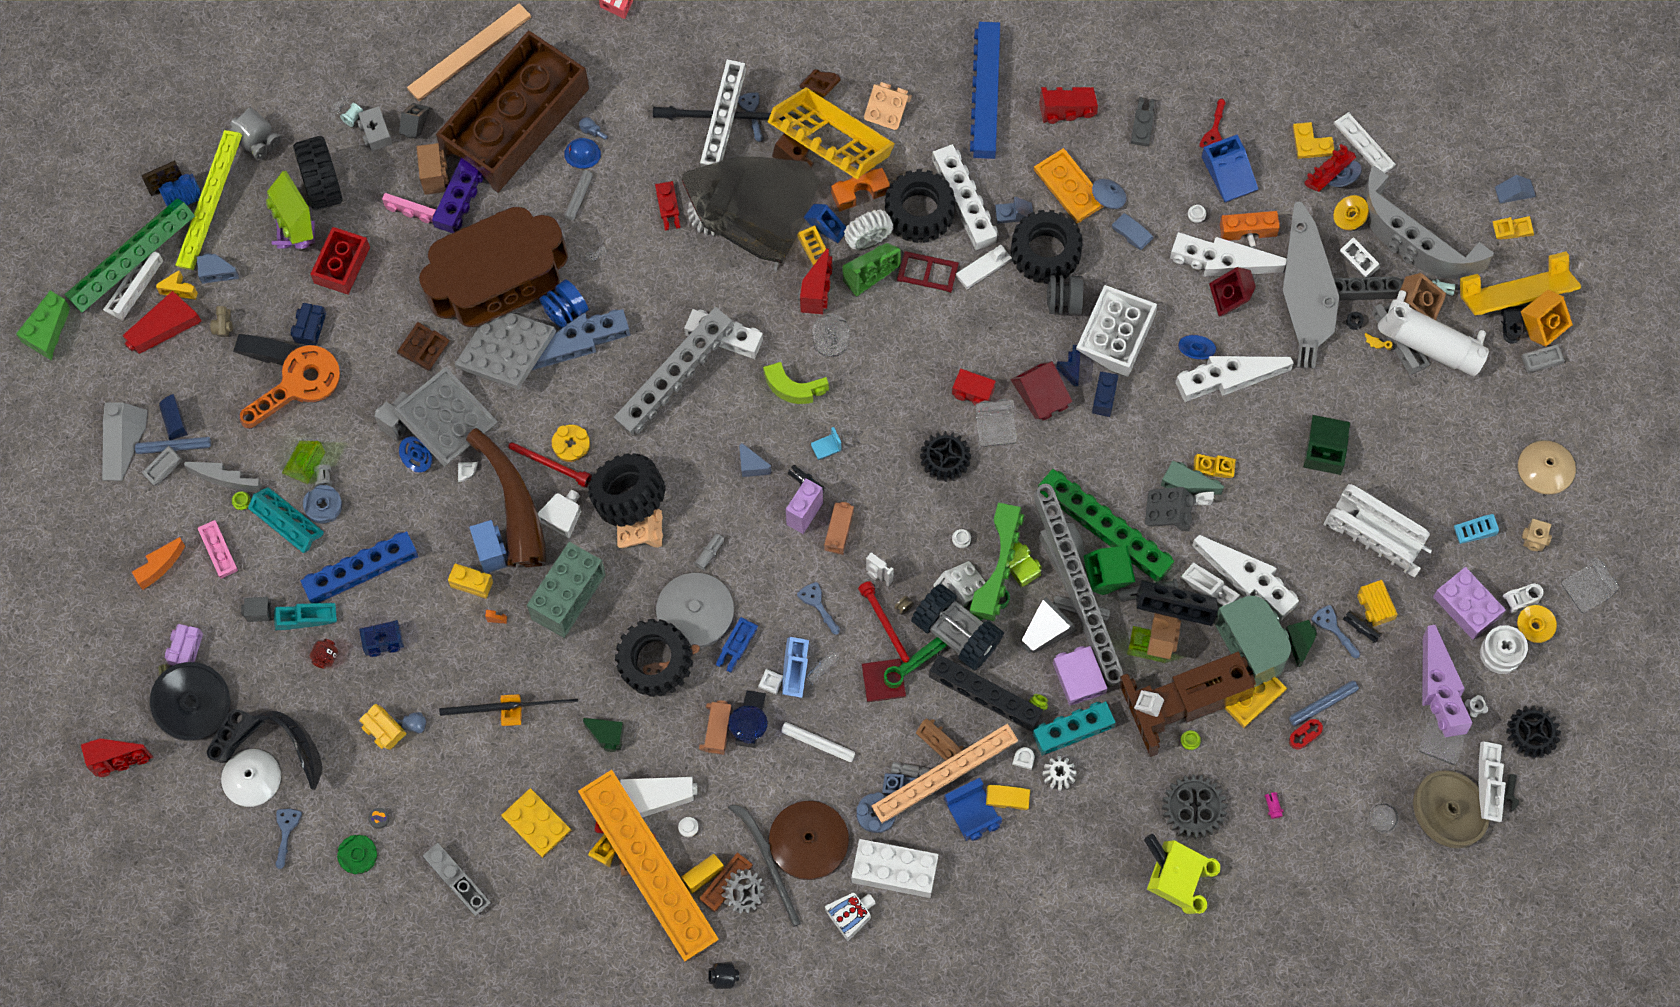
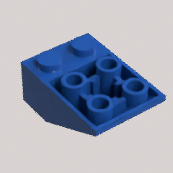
M1238 135L1203 148L1202 159L1224 203L1258 190L1245 148Z

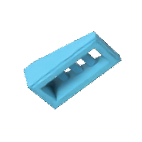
M1494 514L1454 525L1460 544L1496 536L1499 532ZM1478 524H1481L1483 532H1480ZM1470 526H1473L1475 532L1474 535L1472 534ZM1462 528L1466 529L1468 537L1464 536Z

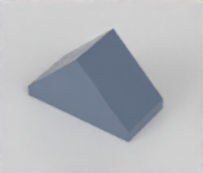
M1515 175L1495 186L1500 204L1536 197L1531 180L1519 175Z
M743 443L740 444L742 477L769 475L771 473V465Z

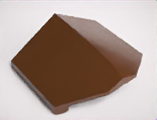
M814 69L799 86L801 89L807 87L823 98L841 79L839 74L820 72L818 69Z

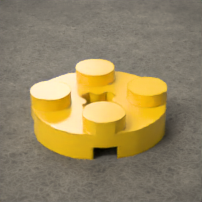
M560 426L552 437V449L557 457L563 461L575 462L589 451V437L586 430L580 426ZM573 439L576 444L568 447L566 441Z

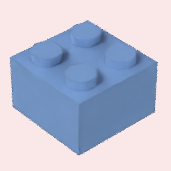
M492 520L470 526L469 528L484 573L507 567L505 562L508 560L498 525L494 526Z

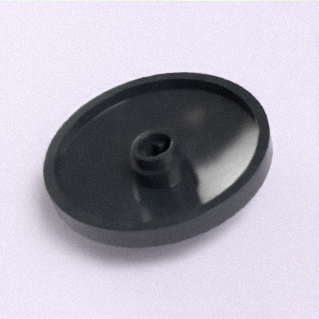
M197 662L176 664L165 670L152 687L149 700L151 715L157 726L170 737L182 741L204 739L215 733L228 715L230 709L228 686L217 671L205 664Z

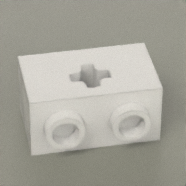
M1354 237L1340 249V253L1363 277H1370L1380 268V264Z

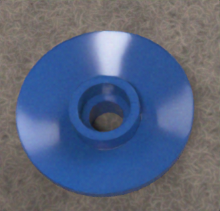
M1185 336L1180 339L1178 344L1179 350L1184 355L1193 359H1208L1216 352L1215 344L1203 336Z

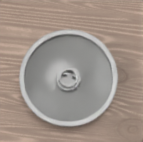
M688 573L673 579L664 587L657 601L656 615L658 621L659 619L665 620L668 624L671 623L676 626L688 639L690 647L697 644L702 648L717 642L727 633L734 617V604L729 590L721 581L704 573Z

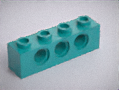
M1095 702L1089 706L1090 708L1085 710L1077 709L1068 717L1060 716L1055 718L1050 724L1042 723L1037 725L1033 730V737L1041 755L1049 754L1114 728L1116 722L1107 702ZM1094 717L1097 722L1091 724L1087 722L1086 718ZM1075 724L1078 726V729L1072 731L1068 728V725ZM1057 731L1060 736L1054 738L1050 735V732Z

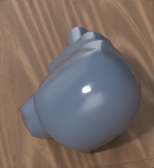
M585 117L580 120L579 128L584 134L589 133L594 137L598 135L605 140L608 138L607 135L600 132V127L591 118Z
M420 712L404 716L403 720L394 719L399 725H402L404 730L414 731L418 734L422 733L426 726V719Z

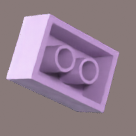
M1466 567L1437 589L1433 596L1472 640L1501 618L1506 611Z

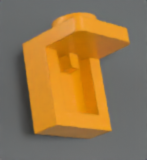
M519 694L501 695L500 700L501 703L521 702V697ZM522 707L501 710V726L521 725Z

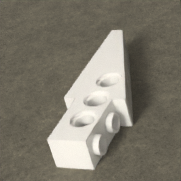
M1179 232L1170 259H1173L1177 264L1186 263L1197 270L1205 269L1203 275L1205 277L1222 276L1236 267L1251 270L1252 274L1283 273L1287 258L1218 237L1212 243ZM1188 251H1192L1195 254L1191 255L1188 253ZM1205 257H1211L1213 260H1207ZM1223 262H1228L1231 265H1224Z
M1210 356L1207 365L1202 364L1190 372L1188 370L1181 372L1177 376L1176 385L1184 402L1216 390H1220L1223 396L1291 371L1294 363L1291 357ZM1228 367H1234L1236 370L1231 371ZM1211 373H1216L1219 377H1213ZM1198 379L1202 383L1197 384L1193 380Z
M1201 535L1194 539L1192 546L1244 597L1254 595L1265 600L1272 611L1277 613L1279 621L1283 620L1297 607L1299 602L1297 595L1284 587V583L1280 578L1273 576L1276 572L1275 567ZM1245 567H1251L1254 572H1247ZM1264 580L1268 585L1262 586L1259 584V581ZM1273 594H1279L1282 599H1275Z

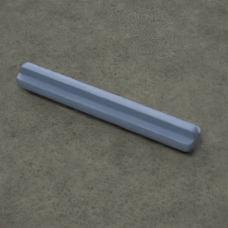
M210 437L137 443L135 445L136 454L163 452L168 446H171L175 451L209 448L211 446Z
M1351 681L1289 717L1290 723L1296 726L1353 694L1359 689L1357 683Z

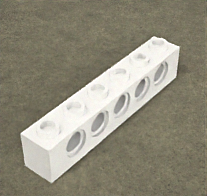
M728 59L726 61L700 161L701 168L704 170L720 173L746 73L745 63Z
M952 144L933 151L932 161L938 173L942 176V180L946 179L950 183L949 187H952L954 191L955 209L977 251L995 244L999 234L996 226H992L990 222L991 216L988 210L985 211L983 207L982 197L977 195L975 191L976 185L974 181L968 177L969 171L967 166L961 162L962 158L959 150H955ZM965 195H966V196H969L970 198L965 199V198H963L962 196H965ZM970 211H976L977 213L972 214ZM983 226L984 229H978L977 227Z

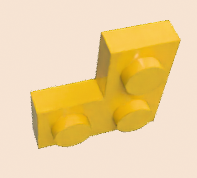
M1312 122L1293 124L1298 159L1333 156L1334 144L1332 137L1314 138Z

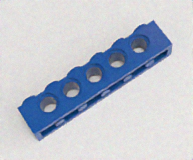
M400 532L387 541L383 540L376 543L372 548L362 549L352 557L341 559L339 563L333 566L328 565L322 571L315 574L310 573L300 581L310 603H320L419 556L408 532ZM394 548L399 549L397 553H390ZM376 556L381 557V559L377 562L372 561L373 558ZM357 565H363L362 569L355 570ZM346 573L343 578H337L338 574ZM322 581H328L325 586H319Z

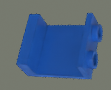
M981 778L944 795V800L966 841L969 839L975 841L982 837L981 833L987 830L993 832L1000 828L1002 823L1001 816L996 814L993 806L986 805L987 795L983 789L984 784Z

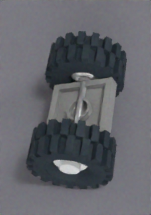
M939 583L921 601V604L913 613L911 622L926 634L932 632L959 653L958 659L975 671L995 651L997 645L1001 642L1000 640L1003 638L1004 631L989 620L985 622L980 621L956 602L957 595L942 583Z

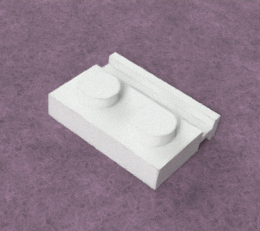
M870 553L866 558L867 574L874 580L879 579L881 582L885 580L886 585L889 587L893 582L894 569L892 567L890 569L887 568V563L873 553Z

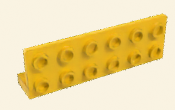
M1565 251L1548 256V272L1481 288V277L1478 274L1460 278V297L1474 315H1483L1488 312L1534 301L1546 290L1557 294L1570 293L1581 289V284L1569 271V254Z

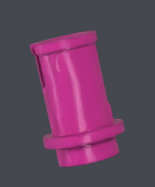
M1277 792L1265 795L1269 809L1268 816H1271V819L1282 817L1284 812L1279 804Z

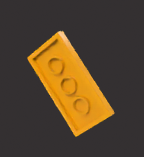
M1064 148L1034 166L1036 174L1076 224L1104 207L1092 194V182Z

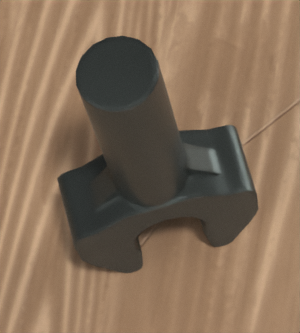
M1509 774L1503 804L1504 807L1505 801H1510L1511 812L1519 804V800L1514 797L1517 778L1514 774Z

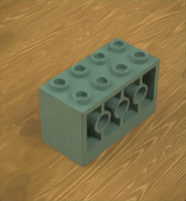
M568 542L527 604L531 619L565 638L606 576L602 560Z

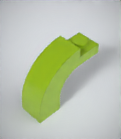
M781 362L763 367L764 376L769 388L784 401L794 404L813 403V395L821 396L829 390L827 377L808 383H796L787 377Z

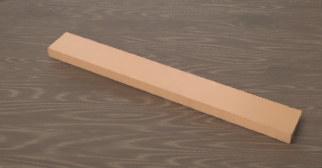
M520 3L410 84L407 87L408 91L420 102L529 20L531 15Z
M1007 723L873 804L872 808L883 824L1018 742V739Z

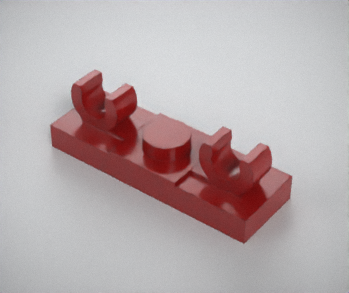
M1340 144V150H1333V156L1319 168L1315 167L1314 174H1307L1308 179L1304 182L1305 185L1319 192L1356 158L1355 153Z

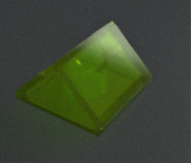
M299 441L282 474L308 484L314 474V467L319 465L325 454L321 442Z
M1133 626L1127 655L1165 663L1166 658L1147 655L1151 630Z

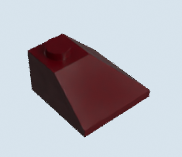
M1236 267L1209 283L1219 317L1250 301L1256 288L1251 270Z

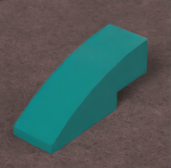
M335 603L296 604L295 607H275L274 610L275 631L321 626L337 622Z

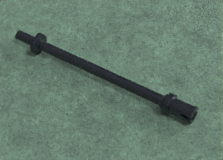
M653 106V118H669V120H673L676 117L712 118L713 111L679 110L674 106ZM735 111L734 119L768 120L771 113ZM787 113L796 120L798 119V114ZM784 116L779 118V120L786 119Z

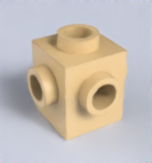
M1532 519L1528 528H1524L1522 539H1525L1523 546L1528 547L1531 551H1543L1545 546H1549L1552 535H1549L1551 524Z

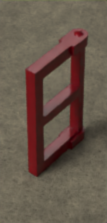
M904 251L897 281L952 293L959 262ZM909 258L928 262L923 280L904 276ZM933 263L952 267L948 285L928 282Z

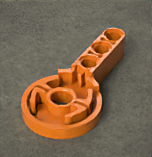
M314 345L302 346L292 351L283 364L282 382L240 412L242 426L245 428L255 427L292 400L302 403L303 401L318 402L329 397L339 383L340 371L335 357L326 349ZM307 369H315L318 372V377L313 381L305 379L303 374ZM283 393L285 398L278 400L275 398V395ZM261 404H268L270 408L263 411L259 406ZM247 414L254 416L252 421H245L243 418Z

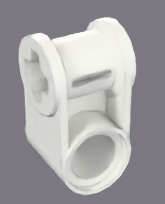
M1530 584L1505 593L1503 598L1507 600L1511 608L1510 613L1514 614L1528 606L1538 604L1543 596V589L1538 584ZM1528 592L1536 593L1537 598H1532Z

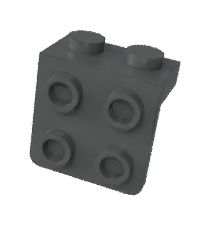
M1184 487L1150 490L1148 492L1145 524L1147 526L1175 525L1181 531H1189L1192 522L1193 495Z

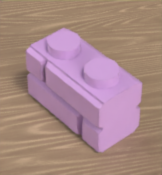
M177 624L176 630L173 629L171 633V647L167 648L165 652L167 663L170 666H174L184 662H195L203 636L202 631L199 628Z

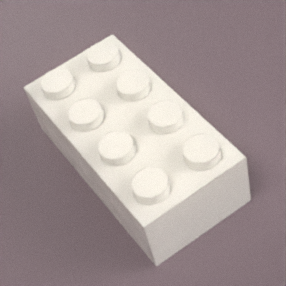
M859 839L851 877L852 883L931 898L938 854Z

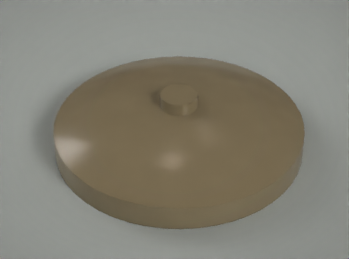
M1444 770L1431 773L1418 784L1413 797L1414 813L1419 825L1430 838L1450 848H1465L1473 845L1483 837L1489 826V820L1482 819L1479 788L1474 782L1462 774Z

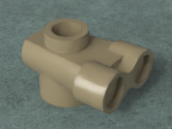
M217 306V320L211 321V333L220 337H229V332L233 330V324L230 321L231 309H227L225 306Z

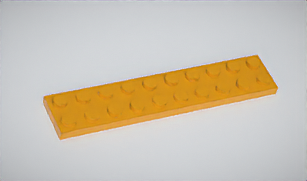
M610 770L578 790V793L684 962L719 940L614 772Z

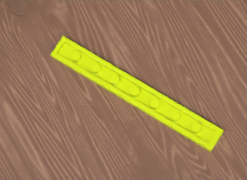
M227 130L223 132L194 212L195 217L192 218L178 256L177 267L194 270L197 256L200 254L242 134L239 132Z

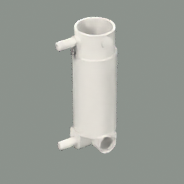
M1403 290L1399 291L1397 299L1391 302L1388 314L1379 321V331L1453 369L1457 368L1473 377L1476 376L1482 369L1489 353V349L1483 346L1486 332L1480 330L1476 339L1468 337L1410 308L1409 304L1404 302L1406 292Z

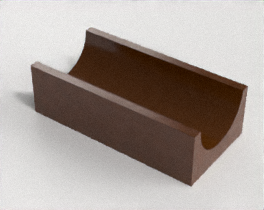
M528 30L436 133L440 150H444L446 158L454 154L469 162L487 179L492 189L499 193L589 90L586 68Z

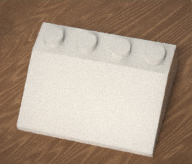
M1104 285L1076 350L1109 370L1129 377L1156 315L1157 304Z

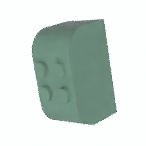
M1246 596L1220 607L1214 625L1230 653L1233 654L1239 651L1241 657H1245L1248 664L1247 671L1253 670L1251 674L1256 682L1254 687L1280 676L1291 653V644L1286 629H1282L1279 623L1277 613L1272 611L1265 600L1257 596Z

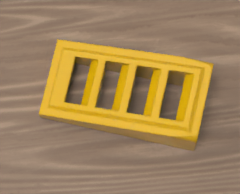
M815 225L797 234L812 265L818 260H815L814 256L826 250ZM813 234V238L806 240L805 237ZM814 241L817 242V244L812 245V246H810V247H809V245H808V244L811 243V242H814ZM820 247L821 250L812 253L811 250Z

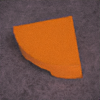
M486 610L485 617L487 622L507 624V616L505 614L496 615V611Z

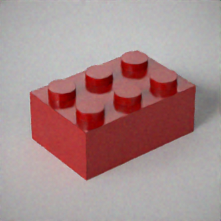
M332 227L310 274L314 284L349 295L370 249L367 238Z

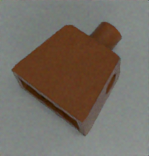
M784 133L776 142L772 157L795 172L800 166L809 172L814 165V162L807 158L809 149Z

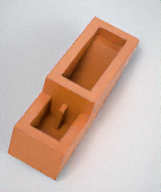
M180 537L146 555L148 563L132 571L142 590L162 577L179 558L185 548V544Z

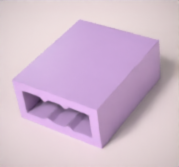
M808 479L804 480L786 508V522L789 527L804 534L823 504V490L821 486Z
M1081 646L1076 648L1074 652L1068 654L1063 652L1056 655V658L1053 660V666L1069 706L1106 694L1107 686L1091 646L1086 648Z

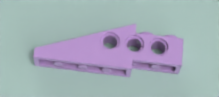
M1430 625L1423 635L1422 705H1430L1432 713L1437 718L1438 727L1442 730L1445 737L1467 734L1472 725V720L1461 699L1465 688L1436 625Z

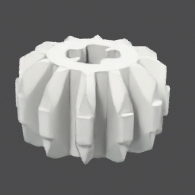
M1058 756L1057 762L1051 758L1050 764L1044 765L1046 770L1043 771L1042 775L1047 777L1044 782H1052L1050 785L1051 789L1055 785H1058V791H1061L1062 785L1068 789L1069 783L1075 782L1073 777L1076 776L1077 772L1072 770L1075 765H1067L1068 758L1064 762L1061 761L1060 756ZM1059 770L1063 771L1060 777L1056 775Z

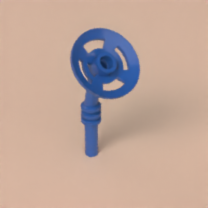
M414 436L402 440L399 446V454L405 466L414 472H424L429 469L432 464V453L423 443ZM407 443L410 444V445L408 446V449H407V452H408V453H406V445H407ZM413 458L415 461L420 462V466L413 464L410 459Z

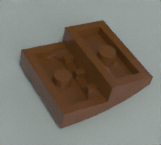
M417 322L398 349L397 354L430 371L450 340L437 331H431Z

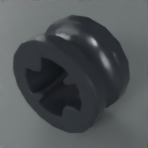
M1351 312L1347 317L1346 325L1352 330L1360 329L1364 322L1363 315L1359 312ZM1352 318H1353V319H1357V318H1358V319H1359L1358 324H1357L1356 322L1352 323V322H1351V321H1352Z

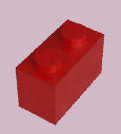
M960 368L952 387V395L961 401L965 399L972 401L975 406L988 407L996 381Z

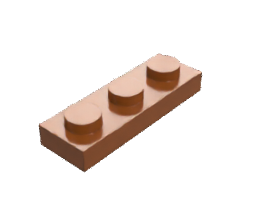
M737 852L699 900L716 912L727 899L721 895L726 892L722 888V886H727L725 879H731L730 873L737 874V869L743 871L744 869L751 870L753 864Z

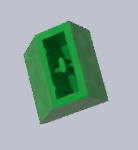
M1128 546L1097 549L1083 556L1092 592L1106 595L1135 583Z

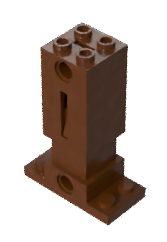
M1239 651L1173 676L1172 683L1152 690L1151 686H1147L1136 691L1137 685L1134 678L1130 679L1128 673L1120 676V688L1150 757L1158 754V748H1160L1158 734L1165 731L1166 725L1184 718L1186 723L1224 709L1226 706L1250 699L1253 696L1256 682L1253 675L1248 673L1246 669L1248 667L1247 661L1244 656L1241 657ZM1141 690L1157 693L1164 699L1157 717L1134 708Z

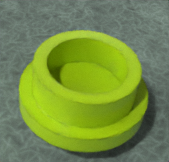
M243 491L235 493L232 497V505L237 510L247 509L251 502L250 495Z
M1034 694L1029 699L1031 704L1043 710L1048 708V699L1040 694Z
M1189 730L1182 734L1181 744L1185 749L1195 750L1199 747L1201 738L1197 732Z

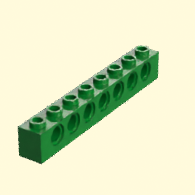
M177 198L64 295L81 313L84 312L194 218L195 215L183 201Z
M1052 469L1038 485V487L1042 484L1052 486L1061 510L1110 547L1128 546L1131 563L1154 581H1161L1173 567L1174 560L1169 553L1159 550L1153 541L1146 540L1142 537L1140 531L1129 527L1123 518H1117L1113 515L1107 506L1100 505L1096 502L1097 500L1094 496L1083 492L1077 483H1071L1067 480L1061 471ZM1064 488L1066 491L1060 493L1056 489ZM1040 491L1044 497L1048 498L1047 492ZM1078 499L1081 501V503L1074 504L1072 500ZM1092 510L1096 515L1090 516L1087 514V511ZM1108 522L1111 524V526L1104 527L1102 523ZM1122 533L1126 536V538L1120 539L1118 538L1117 534ZM1139 545L1142 549L1137 551L1132 546ZM1155 557L1157 561L1150 562L1147 558Z

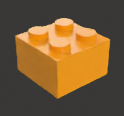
M1546 290L1521 311L1529 338L1545 347L1573 325L1564 296L1550 290Z

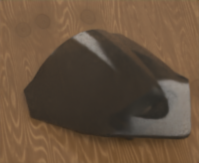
M735 157L689 170L682 175L683 185L704 228L721 235L760 259L782 263L789 253L803 224V217L808 212L821 182L808 162L766 157Z

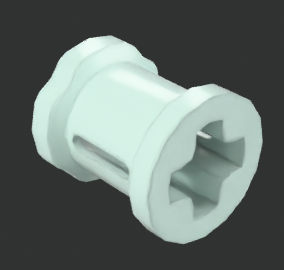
M355 103L350 105L351 108L345 114L340 115L342 121L350 127H353L354 122L359 118L358 113L363 112Z

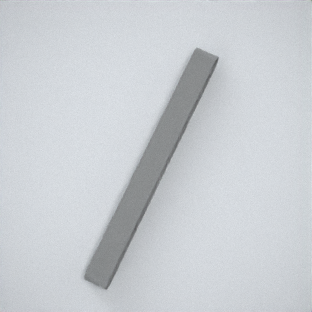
M1042 484L1034 492L1036 506L1105 684L1114 686L1120 682V676L1123 675L1122 668L1054 489L1049 484ZM1040 491L1047 492L1048 498L1041 497ZM1049 508L1054 510L1055 516H1049L1046 510ZM1053 527H1059L1062 534H1056ZM1060 545H1066L1069 551L1063 552L1060 549ZM1067 563H1073L1075 571L1069 570ZM1074 581L1081 582L1082 589L1076 588ZM1081 599H1086L1089 602V607H1084L1081 604ZM1088 617H1093L1096 620V625H1090ZM1095 635L1102 637V644L1095 641ZM1103 653L1107 654L1110 657L1109 662L1103 661ZM1109 672L1116 674L1117 679L1115 681L1109 678Z

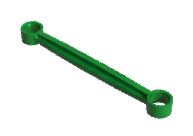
M1005 590L1007 601L1001 604V609L1006 608L1010 601V594L1007 590ZM936 637L910 657L908 662L903 663L899 667L892 666L887 668L884 673V683L889 688H898L902 685L904 676L931 659L948 645ZM897 672L900 674L901 679L897 683H891L887 679V674Z

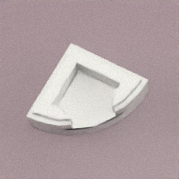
M459 462L458 482L470 479L475 474L478 463Z
M1214 492L1196 494L1193 496L1194 505H1211L1214 499Z

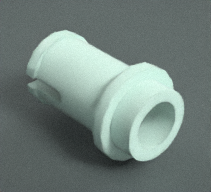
M1436 279V281L1432 280L1446 294L1453 296L1455 284L1440 282L1439 279Z

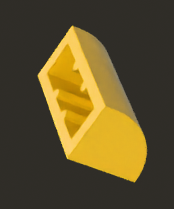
M712 854L680 878L693 894L718 876L724 869V865L715 854Z

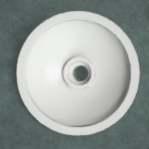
M259 749L243 750L231 757L226 763L221 777L222 788L226 796L235 804L244 807L258 806L270 800L277 792L281 782V771L277 761L269 753ZM247 772H252L250 777H245Z

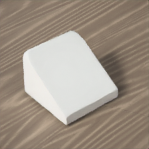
M1141 690L1134 708L1157 717L1164 699L1157 693Z

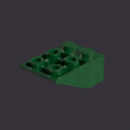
M1312 415L1303 468L1341 475L1347 454L1350 422Z

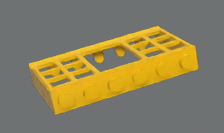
M807 87L774 106L768 119L769 124L856 179H859L863 174L889 158L895 144ZM802 106L810 112L804 114L796 108ZM793 111L801 116V118L796 120L787 113ZM815 114L824 121L818 123L810 117ZM784 116L786 119L783 122L779 120V118ZM807 120L815 125V127L809 128L801 122ZM829 123L853 140L838 150L834 146L826 150L820 146L822 142L820 137H816L812 141L808 136ZM798 125L801 128L797 131L793 127ZM859 142L863 146L867 147V149L862 151L858 147L854 146V144ZM850 147L859 154L853 156L845 150ZM873 151L874 154L870 156L868 153ZM842 153L846 157H844L842 160L839 157H837V155ZM862 157L867 158L864 161L859 160ZM856 162L859 164V167L856 169L851 165Z

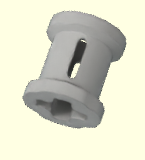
M323 464L314 467L317 477L315 487L319 485L332 486L330 465Z

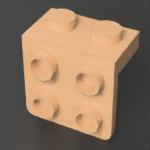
M888 83L874 84L864 119L893 130L898 129L906 103L910 102L912 95L907 94L908 90L899 87L897 90L892 89Z
M655 509L653 515L647 516L642 522H636L635 525L629 526L627 524L625 527L617 525V546L623 549L646 543L652 547H662V510Z

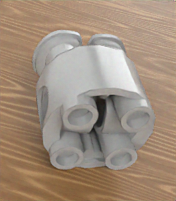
M251 107L239 118L235 117L230 122V131L242 134L239 145L244 150L250 152L256 160L264 158L267 155V151H273L281 142L282 136L277 133L271 134L272 128L270 123Z

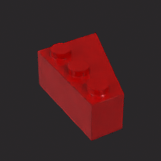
M1041 87L1039 106L1043 123L1054 124L1059 120L1073 121L1078 117L1091 118L1097 115L1098 104L1094 87H1072V90H1063L1062 87H1057L1056 90H1047L1046 87Z

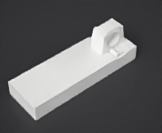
M999 245L956 273V277L966 289H969L1012 261V257L1002 245Z

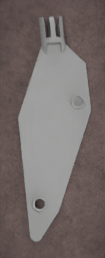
M1296 202L1293 210L1283 294L1299 342L1296 367H1301L1304 351V368L1309 366L1311 352L1313 353L1312 369H1315L1318 347L1335 333L1339 294L1316 223L1303 203ZM1299 226L1304 227L1302 230L1297 229Z

